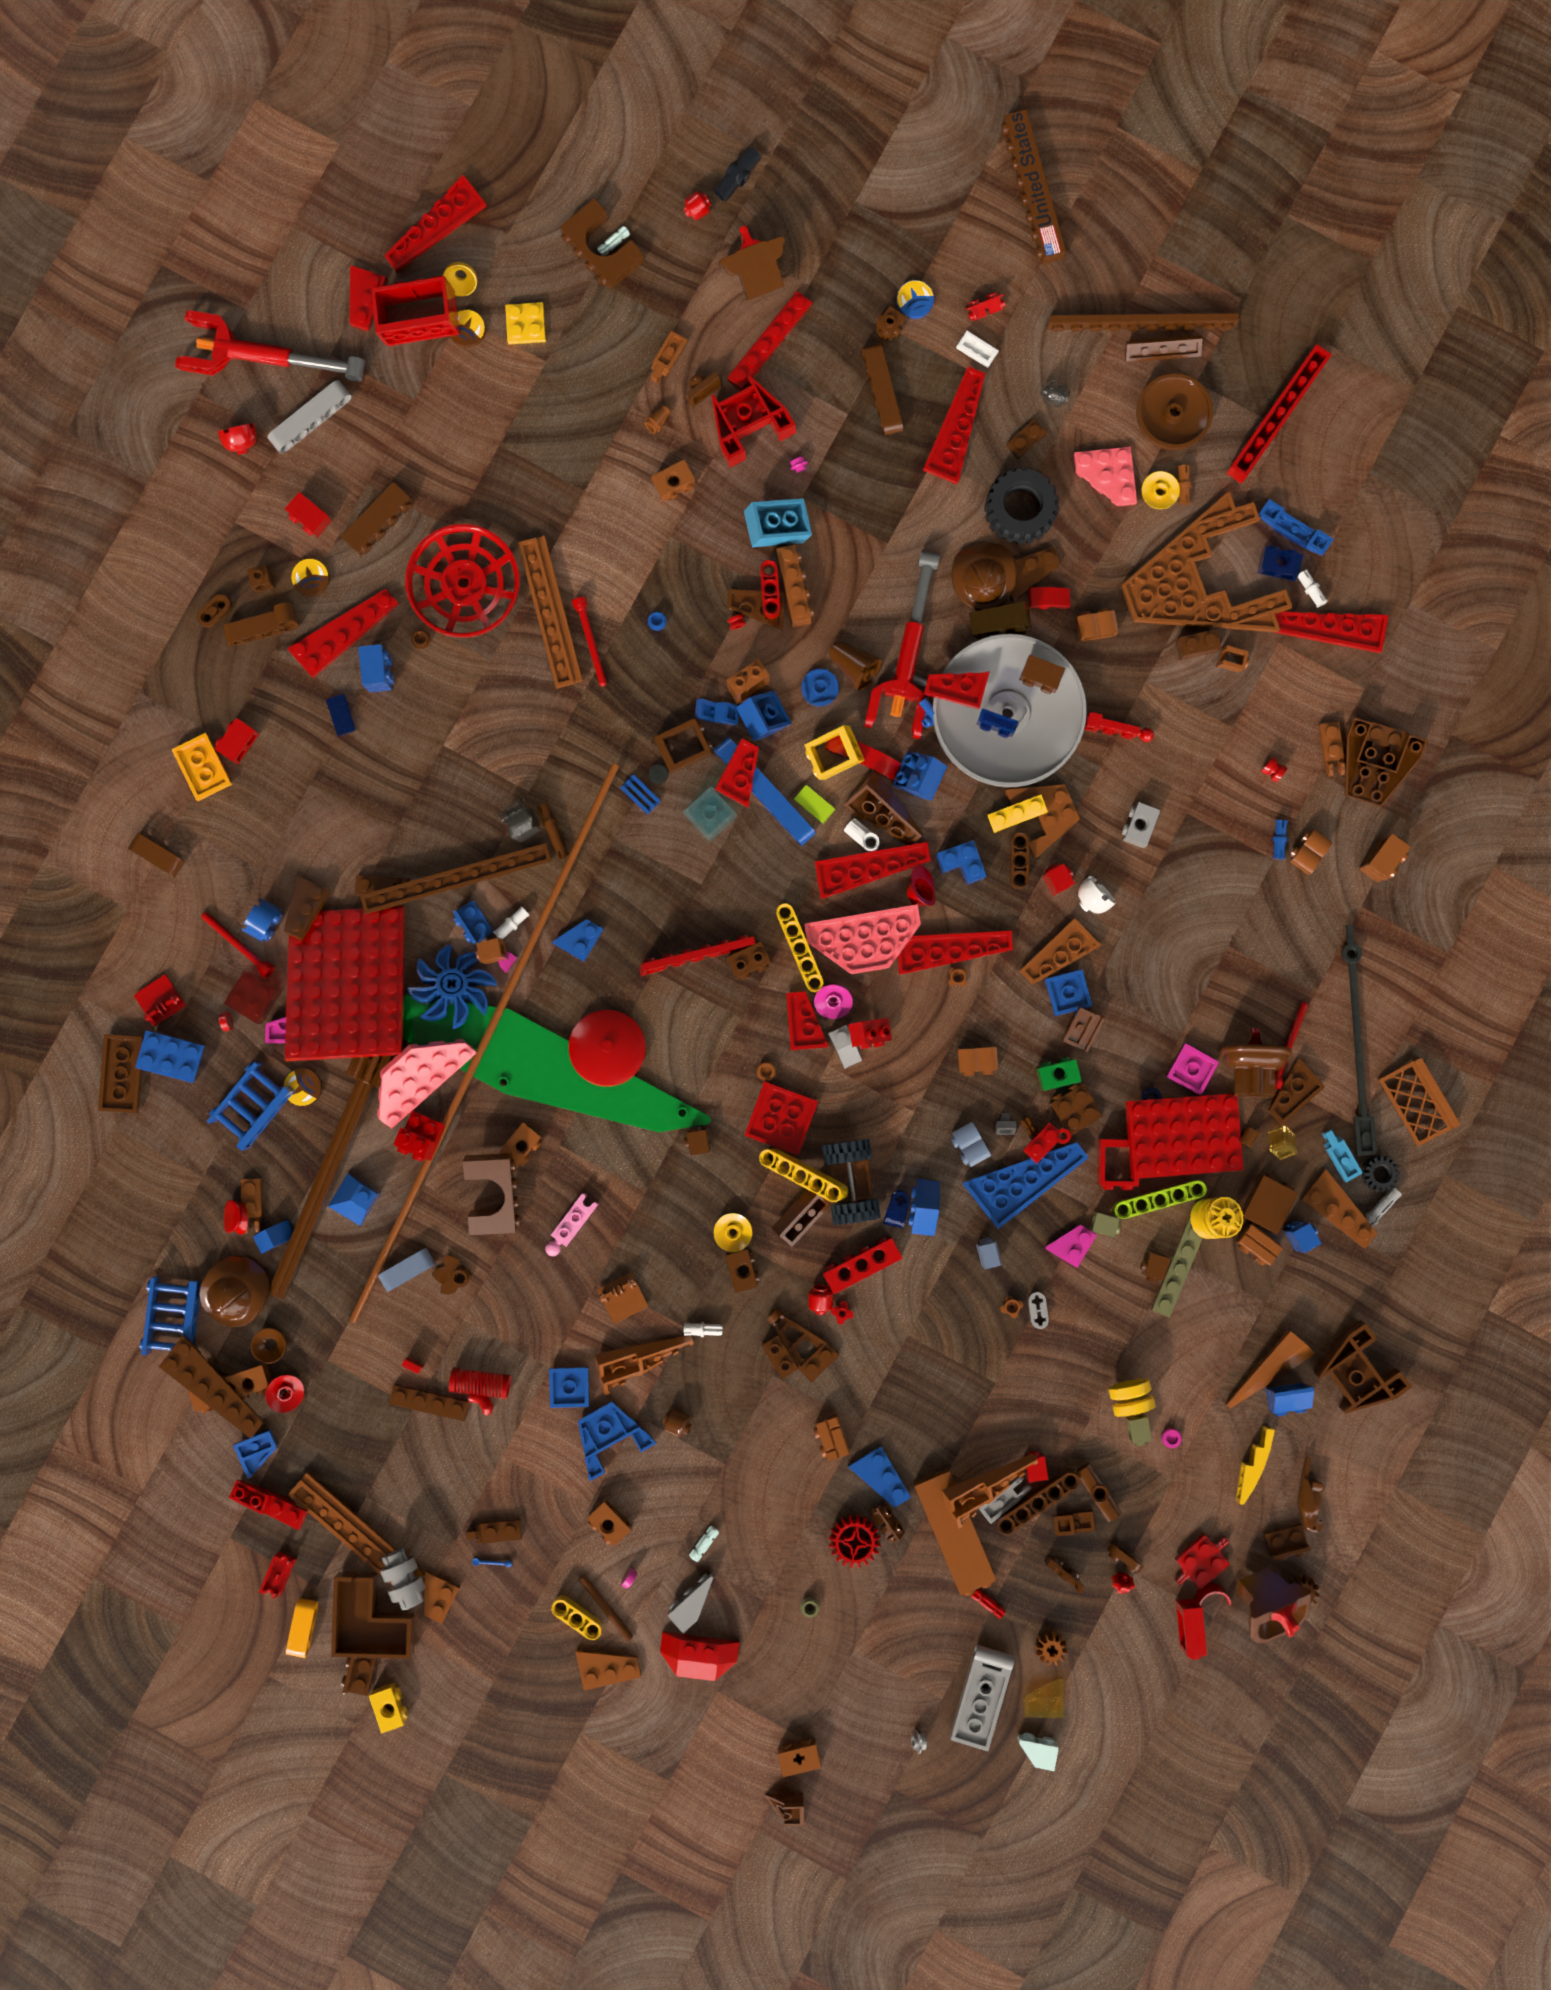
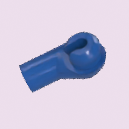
M925 698L919 704L925 711L922 725L928 728L934 725L933 714L935 712L933 711V705Z

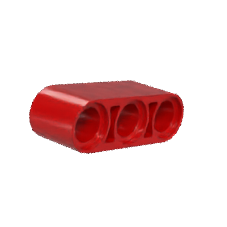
M766 560L760 567L763 613L766 618L775 619L780 614L778 568L774 561ZM768 567L774 570L770 575L764 572ZM772 586L775 588V592L767 593L765 589ZM769 605H774L777 609L774 612H769L766 608Z

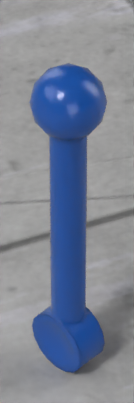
M478 1557L472 1560L474 1566L492 1564L511 1567L513 1564L511 1560L491 1561L480 1560Z

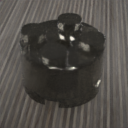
M523 798L502 809L499 814L501 821L509 826L510 830H508L511 838L518 842H524L542 831V828L538 827L540 823L530 807L526 808L524 806L527 802Z

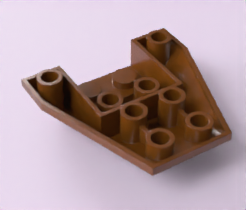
M1353 717L1347 733L1345 796L1382 807L1419 762L1428 740L1376 722Z

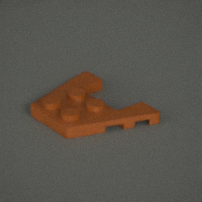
M1065 784L1007 789L1004 791L1010 806L1041 794L1043 796L1048 812L1037 816L1045 836L1029 842V849L1034 859L1039 857L1080 820Z

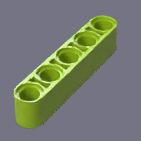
M1187 1181L1119 1200L1113 1204L1112 1213L1118 1218L1127 1219L1201 1198L1206 1194L1207 1188L1202 1181ZM1194 1184H1198L1200 1186V1192L1198 1194H1194L1192 1192V1187ZM1176 1189H1180L1182 1192L1179 1199H1175L1173 1196ZM1161 1194L1163 1196V1202L1157 1205L1155 1202L1156 1195ZM1142 1199L1145 1202V1206L1143 1209L1138 1210L1136 1203ZM1124 1204L1126 1212L1120 1215L1117 1209L1120 1205Z

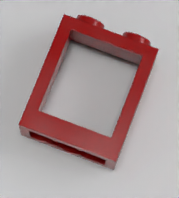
M1098 1139L1097 1185L1102 1186L1104 1190H1114V1186H1122V1190H1133V1186L1139 1187V1179H1132V1181H1105V1147L1129 1148L1128 1140Z
M1195 1598L1175 1600L1180 1648L1187 1657L1193 1660L1207 1656L1203 1607Z

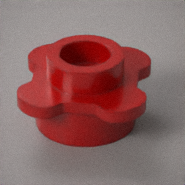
M845 1301L831 1309V1314L836 1317V1322L840 1325L844 1324V1321L848 1318H853L854 1314L849 1310L848 1304Z

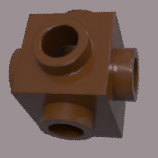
M890 306L884 314L881 313L875 322L877 323V334L882 339H888L890 342L894 337L898 338L903 331L902 326L905 323V316Z

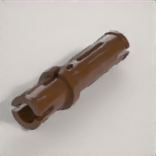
M548 802L536 807L543 821L542 825L549 834L558 859H564L570 853L557 827V819L553 817Z

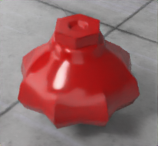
M1117 1572L1116 1575L1111 1577L1113 1587L1116 1588L1119 1594L1129 1593L1130 1590L1135 1588L1134 1578L1127 1573Z

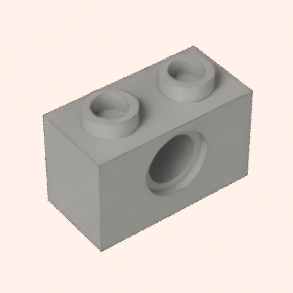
M1140 802L1135 807L1132 806L1128 817H1131L1129 824L1124 825L1121 833L1124 835L1123 841L1145 848L1148 845L1160 810ZM1136 820L1143 822V829H1138L1135 826Z

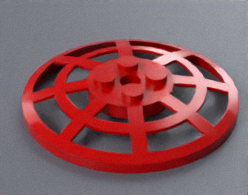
M455 524L434 531L418 544L407 565L405 587L413 610L428 627L446 636L469 638L491 631L509 615L518 597L520 574L513 553L499 536L480 526ZM456 532L473 533L471 544H456L449 547L443 536ZM481 535L499 545L505 552V555L496 560L488 551L479 547ZM436 540L441 551L431 560L427 568L416 565L423 551ZM470 550L467 560L456 561L452 552ZM477 553L486 557L492 564L482 569L475 563ZM445 557L449 565L443 573L433 571L437 563ZM509 561L514 573L513 592L503 590L504 579L500 568ZM494 571L497 573L498 588L487 586L486 576ZM414 572L425 576L424 589L427 599L418 603L414 598L412 586ZM431 578L441 581L442 592L432 596L430 588ZM461 579H468L469 584L467 587L462 588L459 586ZM484 594L495 596L491 604L483 610L479 601ZM447 598L454 604L451 614L440 608L437 603ZM500 598L511 599L505 612L491 624L486 615L496 607ZM472 605L477 613L467 617L459 616L462 606ZM432 606L441 616L449 619L446 628H440L432 623L421 610ZM480 619L484 626L483 629L473 632H453L456 622H471Z

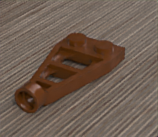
M777 1308L766 1318L773 1325L787 1351L799 1367L798 1370L811 1383L839 1357V1354L825 1340L789 1319ZM788 1327H793L800 1333V1337L794 1343H791L784 1334ZM803 1340H807L816 1346V1351L808 1359H803L797 1350L798 1344Z

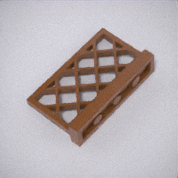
M1418 1056L1411 1062L1378 1079L1417 1147L1461 1125L1421 1057ZM1410 1067L1415 1072L1413 1081L1402 1078L1404 1071ZM1391 1077L1399 1079L1396 1090L1388 1088L1384 1081ZM1402 1080L1412 1083L1409 1094L1399 1091ZM1415 1084L1424 1087L1423 1097L1412 1095ZM1398 1093L1408 1096L1405 1107L1397 1104L1396 1098ZM1411 1097L1422 1099L1419 1110L1408 1108ZM1425 1101L1434 1104L1433 1114L1422 1111ZM1408 1110L1418 1113L1415 1123L1407 1121L1406 1114ZM1421 1114L1432 1116L1429 1127L1418 1124ZM1435 1117L1442 1119L1446 1126L1440 1130L1433 1129ZM1417 1127L1428 1129L1425 1138L1418 1140L1415 1135Z

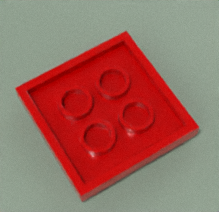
M764 1081L744 1136L799 1155L818 1101Z

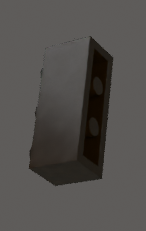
M1025 601L969 613L972 636L976 639L978 638V640L991 635L1008 634L1011 631L1016 633L1024 632L1027 630L1026 628L1032 627L1029 605Z

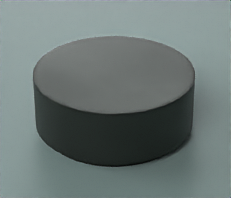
M654 765L649 770V778L654 784H663L668 778V772L664 766Z

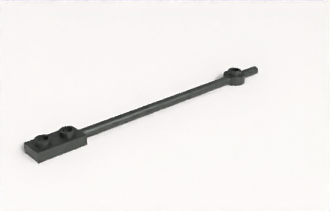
M1345 925L1347 945L1342 948L1341 957L1348 963L1359 1104V1117H1353L1355 1154L1375 1155L1377 1154L1374 1116H1367L1356 962L1361 959L1362 950L1354 942L1353 925ZM1349 950L1353 952L1352 957L1348 956Z

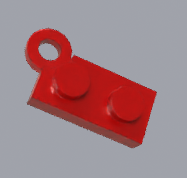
M1049 1122L1023 1151L1037 1164L1057 1142L1061 1144L1069 1142L1071 1133L1064 1128L1057 1130ZM1060 1133H1066L1067 1137L1065 1140L1060 1138Z

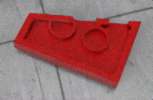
M990 671L983 673L968 672L964 674H929L923 695L979 710Z
M741 738L714 790L749 808L759 747Z
M806 992L786 993L790 1049L829 1048Z

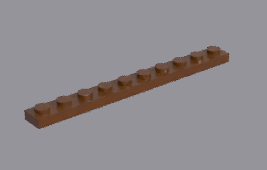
M1239 313L1049 315L1047 330H1052L1053 332H1061L1063 330H1071L1072 332L1090 330L1097 332L1101 329H1109L1112 332L1119 331L1120 329H1127L1128 331H1137L1139 329H1146L1147 331H1155L1157 329L1173 331L1184 328L1186 331H1191L1195 328H1203V330H1212L1214 328L1231 330L1235 328L1239 321Z
M544 843L360 895L365 914H370L550 863L551 858L547 845Z

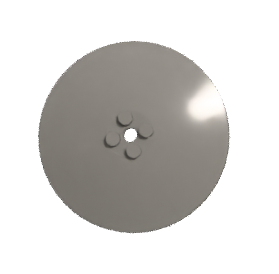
M1001 634L983 638L972 643L950 661L942 674L983 673L990 671L981 706L978 710L933 698V711L935 712L933 714L934 729L942 749L961 771L985 784L999 787H1020L1047 778L1068 761L1076 750L1084 731L1086 699L1077 673L1067 659L1056 649L1032 637ZM1029 654L1066 668L1055 694H1046L1040 691L1041 688L1036 686H1025L1022 684L1023 681L1019 680ZM1010 709L1013 716L1007 719L1003 716L1002 711Z

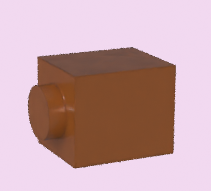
M495 938L476 943V956L481 963L490 964L508 959L504 940Z

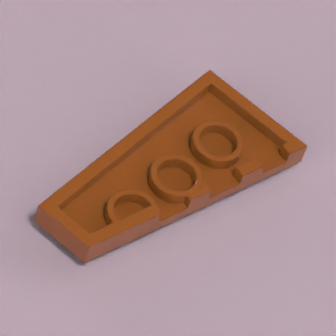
M1074 918L1019 972L1033 985L1102 945Z

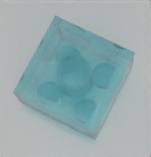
M711 786L683 811V815L709 843L737 818L735 811Z

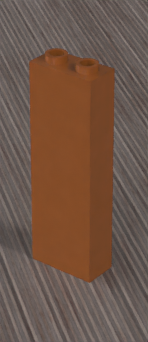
M944 1469L914 1482L917 1494L960 1596H969L980 1587L988 1588L992 1586L993 1582L997 1580L970 1516L962 1522L963 1526L958 1529L944 1503L942 1490L956 1485L950 1469Z

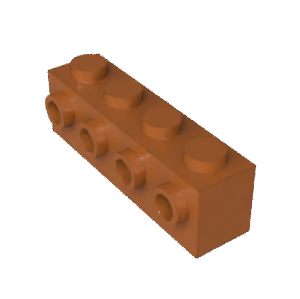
M795 545L776 549V556L792 628L811 624V617L814 616L812 605L808 606L807 599L810 598L808 587H804L803 580H806L804 568L800 569L799 562L802 561L800 550L796 551Z

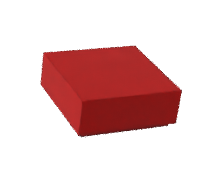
M406 1357L401 1364L402 1367L416 1374L422 1372L425 1366L409 1357Z

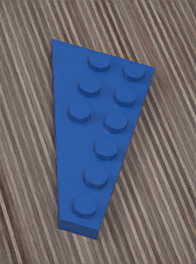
M1075 1142L1048 1152L1037 1164L1030 1158L968 1180L962 1184L996 1228L999 1229L1089 1157L1079 1144Z

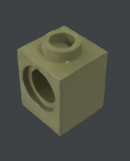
M1094 1212L1089 1230L1115 1238V1235L1120 1232V1219Z
M1146 1415L1126 1418L1129 1440L1132 1444L1144 1446L1147 1445V1442L1152 1441L1149 1420Z

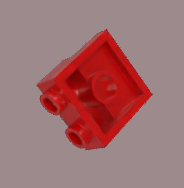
M411 1111L405 1128L400 1127L393 1145L398 1147L397 1151L402 1154L408 1155V1152L413 1154L412 1158L417 1161L423 1162L424 1159L431 1161L446 1125L416 1111Z

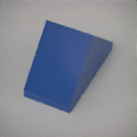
M286 1220L253 1236L262 1254L289 1241L294 1230L290 1221Z

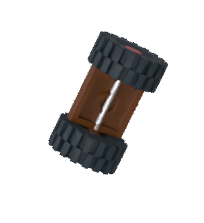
M870 1139L822 1145L824 1165L830 1166L831 1177L846 1185L848 1189V1195L845 1199L830 1205L833 1225L880 1219L878 1198L872 1199L873 1192L868 1160H866L872 1158ZM835 1188L834 1194L838 1197L839 1191L837 1188Z

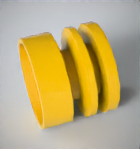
M1229 1197L1202 1199L1194 1205L1190 1215L1193 1230L1205 1239L1231 1238L1240 1231L1243 1224V1212L1240 1205Z

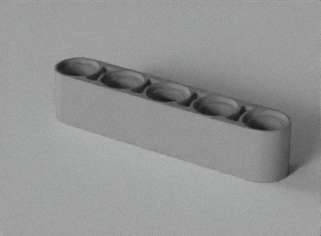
M339 380L334 381L272 430L267 437L280 454L287 452L346 405L352 395Z

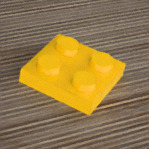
M543 302L505 305L508 344L546 342Z

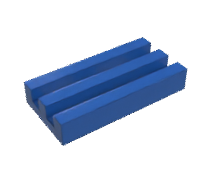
M634 774L620 787L647 815L661 802ZM633 781L655 801L653 804L632 784ZM628 786L650 806L648 809L626 789Z

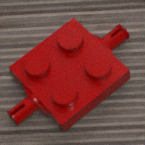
M1204 1533L1174 1558L1183 1571L1174 1579L1180 1586L1189 1578L1200 1590L1230 1565L1221 1551L1229 1541L1223 1536L1215 1544Z

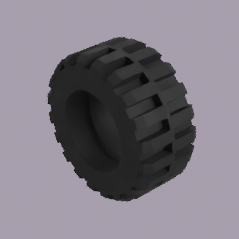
M1015 467L1014 471H1011V469L1005 471L1003 476L999 475L995 482L992 483L985 500L984 512H986V522H990L989 528L992 532H997L996 536L998 538L1005 537L1007 539L1006 542L1010 544L1012 541H1017L1016 545H1022L1023 542L1030 544L1035 539H1041L1050 530L1059 510V495L1055 494L1057 490L1055 485H1050L1051 479L1048 476L1045 478L1041 476L1043 472L1039 470L1036 473L1032 472L1030 467H1026V470H1022L1021 467ZM1017 491H1023L1032 495L1039 505L1037 516L1028 521H1019L1012 518L1004 508V500L1007 495Z

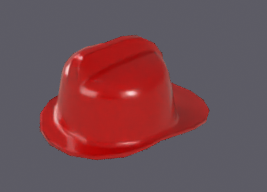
M915 866L911 874L912 882L906 890L907 897L911 901V905L918 904V907L925 905L933 906L936 902L933 877L925 867Z

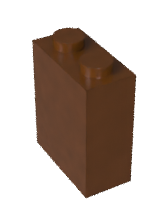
M1267 1173L1266 1176L1259 1175L1242 1208L1243 1218L1278 1235L1299 1193L1293 1191L1295 1187L1285 1182L1282 1185L1276 1182V1177Z

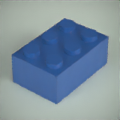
M146 1030L135 1068L194 1083L206 1045Z

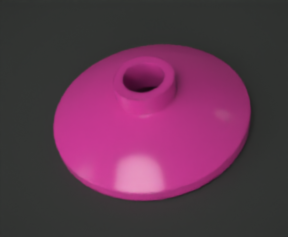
M838 984L823 986L817 991L814 998V1005L818 1013L829 1019L844 1017L849 1013L853 1004L851 993L845 987ZM831 997H836L837 999H836V1000H831L830 998H831Z

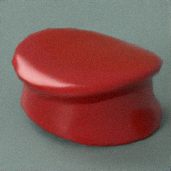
M234 1200L226 1202L223 1221L225 1232L231 1233L235 1231L239 1235L246 1232L248 1212L242 1202H235Z

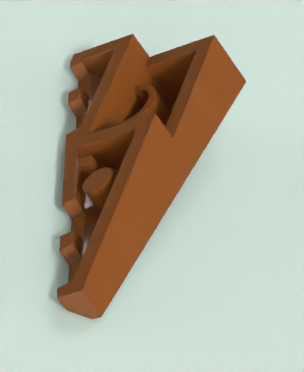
M1286 1330L1264 1359L1259 1360L1225 1405L1231 1409L1314 1356L1315 1352L1294 1333Z
M691 1335L594 1354L597 1371L605 1395L610 1394V1389L619 1384L620 1386L625 1385L627 1379L635 1375L639 1377L663 1363V1358L673 1353L675 1356L682 1347L688 1344L692 1346L693 1339Z
M1031 1454L943 1489L944 1503L957 1528H961L963 1526L962 1522L970 1515L974 1517L979 1507L990 1504L1011 1486L1009 1482L1016 1476L1021 1478L1024 1475L1023 1471L1032 1464L1036 1465L1038 1463L1037 1458Z

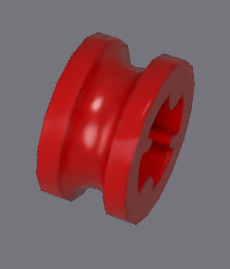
M742 614L727 620L731 624L730 630H736L746 625Z

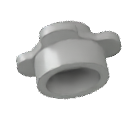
M915 1730L914 1736L911 1737V1746L914 1750H917L918 1754L926 1749L927 1739L924 1733L919 1734Z

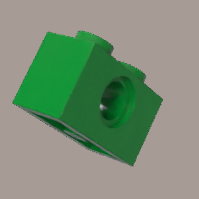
M1070 1057L1059 1059L1060 1063L1052 1065L1051 1061L1040 1064L1041 1068L1036 1070L1041 1090L1046 1091L1082 1082L1076 1059L1071 1060ZM1056 1068H1060L1063 1071V1076L1060 1079L1054 1076Z

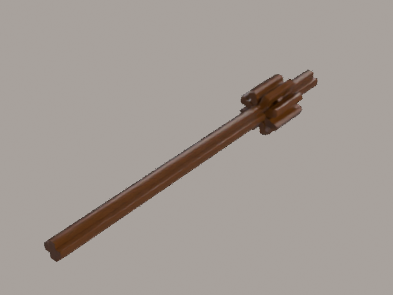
M397 1055L356 1057L351 1059L346 1073L357 1080L268 1292L270 1295L281 1299L285 1298L372 1087L379 1088L381 1086V1069Z

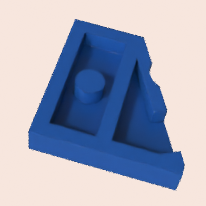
M586 919L555 939L552 943L585 962L604 929Z
M271 1428L254 1435L251 1439L248 1437L233 1444L247 1479L253 1476L256 1470L278 1447Z

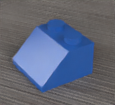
M775 690L752 696L736 707L753 741L766 738L792 724Z
M1304 1382L1265 1388L1269 1411L1276 1414V1416L1288 1415L1287 1412L1290 1411L1304 1413L1307 1412V1409L1313 1407L1314 1387Z

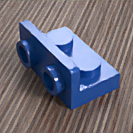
M474 900L459 910L453 911L455 915L453 920L458 927H463L465 931L463 935L468 943L472 942L477 945L476 943L494 934V930Z

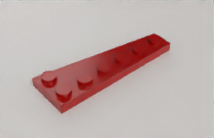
M462 175L447 190V194L441 200L438 199L434 207L428 213H425L421 217L422 219L415 226H412L406 232V235L401 237L384 255L385 259L396 273L487 207L486 203L466 177Z
M967 367L923 471L958 485L985 373L972 367Z
M384 589L290 646L288 650L309 675L314 678L394 610L399 603Z
M1280 612L1275 614L1280 630L1273 633L1381 653L1389 615Z
M928 842L815 861L820 897L825 899L925 864L930 862L931 859Z
M1012 931L912 936L898 956V974H908L1013 950Z
M748 935L737 937V941L733 942L727 939L718 942L719 945L711 947V944L700 946V950L696 951L690 948L681 951L682 954L674 956V953L663 955V959L656 960L655 957L649 958L641 964L639 968L640 976L663 971L669 965L679 967L686 964V961L689 960L694 963L705 959V956L712 958L746 949L754 945L755 940L754 937L748 938Z

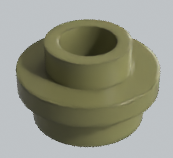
M807 1597L801 1602L800 1610L804 1616L811 1618L818 1614L820 1605L815 1598ZM812 1604L814 1607L812 1610H808L806 1606Z

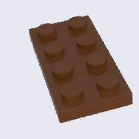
M104 1034L98 1111L139 1113L142 1070L135 1068L144 1037Z

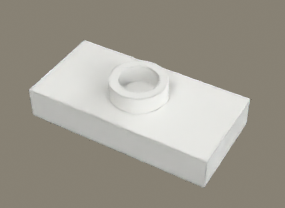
M966 331L956 347L987 368L999 351L969 331Z

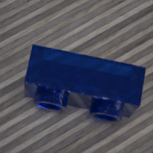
M982 708L976 725H979V728L984 731L990 732V730L998 732L997 735L1008 738L1009 736L1013 737L1019 721Z

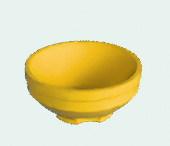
M454 262L446 267L443 276L446 277L455 290L456 296L462 297L473 293L477 286V276L471 266L462 262ZM463 270L467 276L459 278L455 272Z

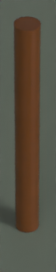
M585 1575L581 1577L579 1582L627 1642L633 1638L632 1634Z

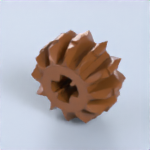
M1052 1631L1050 1636L1047 1632H1044L1045 1638L1043 1639L1041 1636H1038L1037 1639L1040 1643L1034 1644L1035 1648L1038 1649L1035 1654L1040 1656L1039 1660L1041 1663L1046 1661L1047 1665L1050 1666L1052 1661H1054L1055 1665L1058 1666L1057 1660L1064 1661L1065 1658L1062 1654H1068V1650L1064 1648L1067 1646V1642L1062 1641L1063 1636L1061 1634L1056 1636L1055 1631ZM1053 1645L1055 1650L1052 1649V1652H1049L1047 1648H1051L1050 1646Z

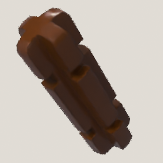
M1026 1117L1021 1120V1124L1027 1129L1025 1131L1032 1141L1039 1132L1036 1126H1033L1032 1119Z

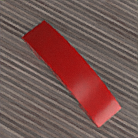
M840 735L828 740L824 748L825 750L849 759ZM857 741L865 760L859 764L893 781L901 763Z

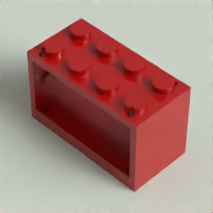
M435 275L430 279L417 278L412 282L400 281L394 285H380L377 288H371L375 331L387 347L460 335L455 290L445 276ZM443 297L445 314L388 323L386 306Z

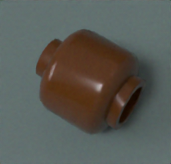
M679 1409L669 1410L662 1422L664 1430L677 1438L682 1437L684 1434L688 1435L692 1428V1424H690L691 1417Z

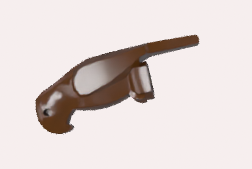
M1305 1457L1297 1503L1303 1527L1307 1531L1316 1533L1323 1528V1520H1318L1316 1516L1320 1509V1493L1324 1490V1484L1308 1480L1311 1458Z

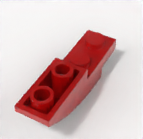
M236 1480L229 1496L230 1499L259 1514H267L297 1530L302 1528L308 1514V1510L296 1505L295 1501L241 1480Z

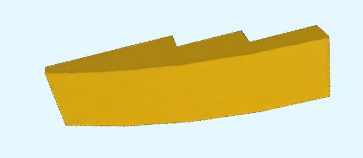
M1262 1426L1260 1445L1252 1444L1249 1463L1241 1462L1236 1501L1239 1504H1245L1264 1470L1275 1431L1271 1427Z

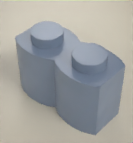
M973 1122L951 1133L953 1137L950 1140L955 1148H960L962 1152L960 1158L964 1165L968 1164L972 1167L991 1156Z
M990 1237L979 1239L976 1247L981 1266L984 1269H989L1002 1265L997 1241L992 1240Z

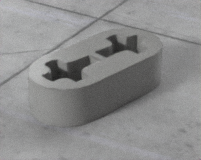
M1035 1291L1028 1296L1030 1321L1035 1328L1043 1329L1049 1322L1046 1298L1042 1293ZM1036 1295H1038V1298H1042V1301L1039 1302V1309L1036 1308L1035 1303H1032ZM1037 1312H1040V1316L1045 1318L1041 1325L1034 1322V1319L1038 1317Z

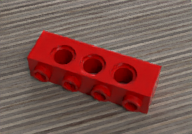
M887 1236L876 1240V1245L872 1247L867 1245L859 1249V1254L845 1256L842 1258V1263L836 1265L834 1262L826 1266V1271L823 1272V1275L833 1294L903 1259L892 1237L887 1238ZM876 1250L884 1252V1257L881 1260L874 1259L873 1254ZM859 1259L867 1261V1266L864 1269L857 1268L856 1262ZM848 1268L850 1275L847 1278L840 1277V1269Z

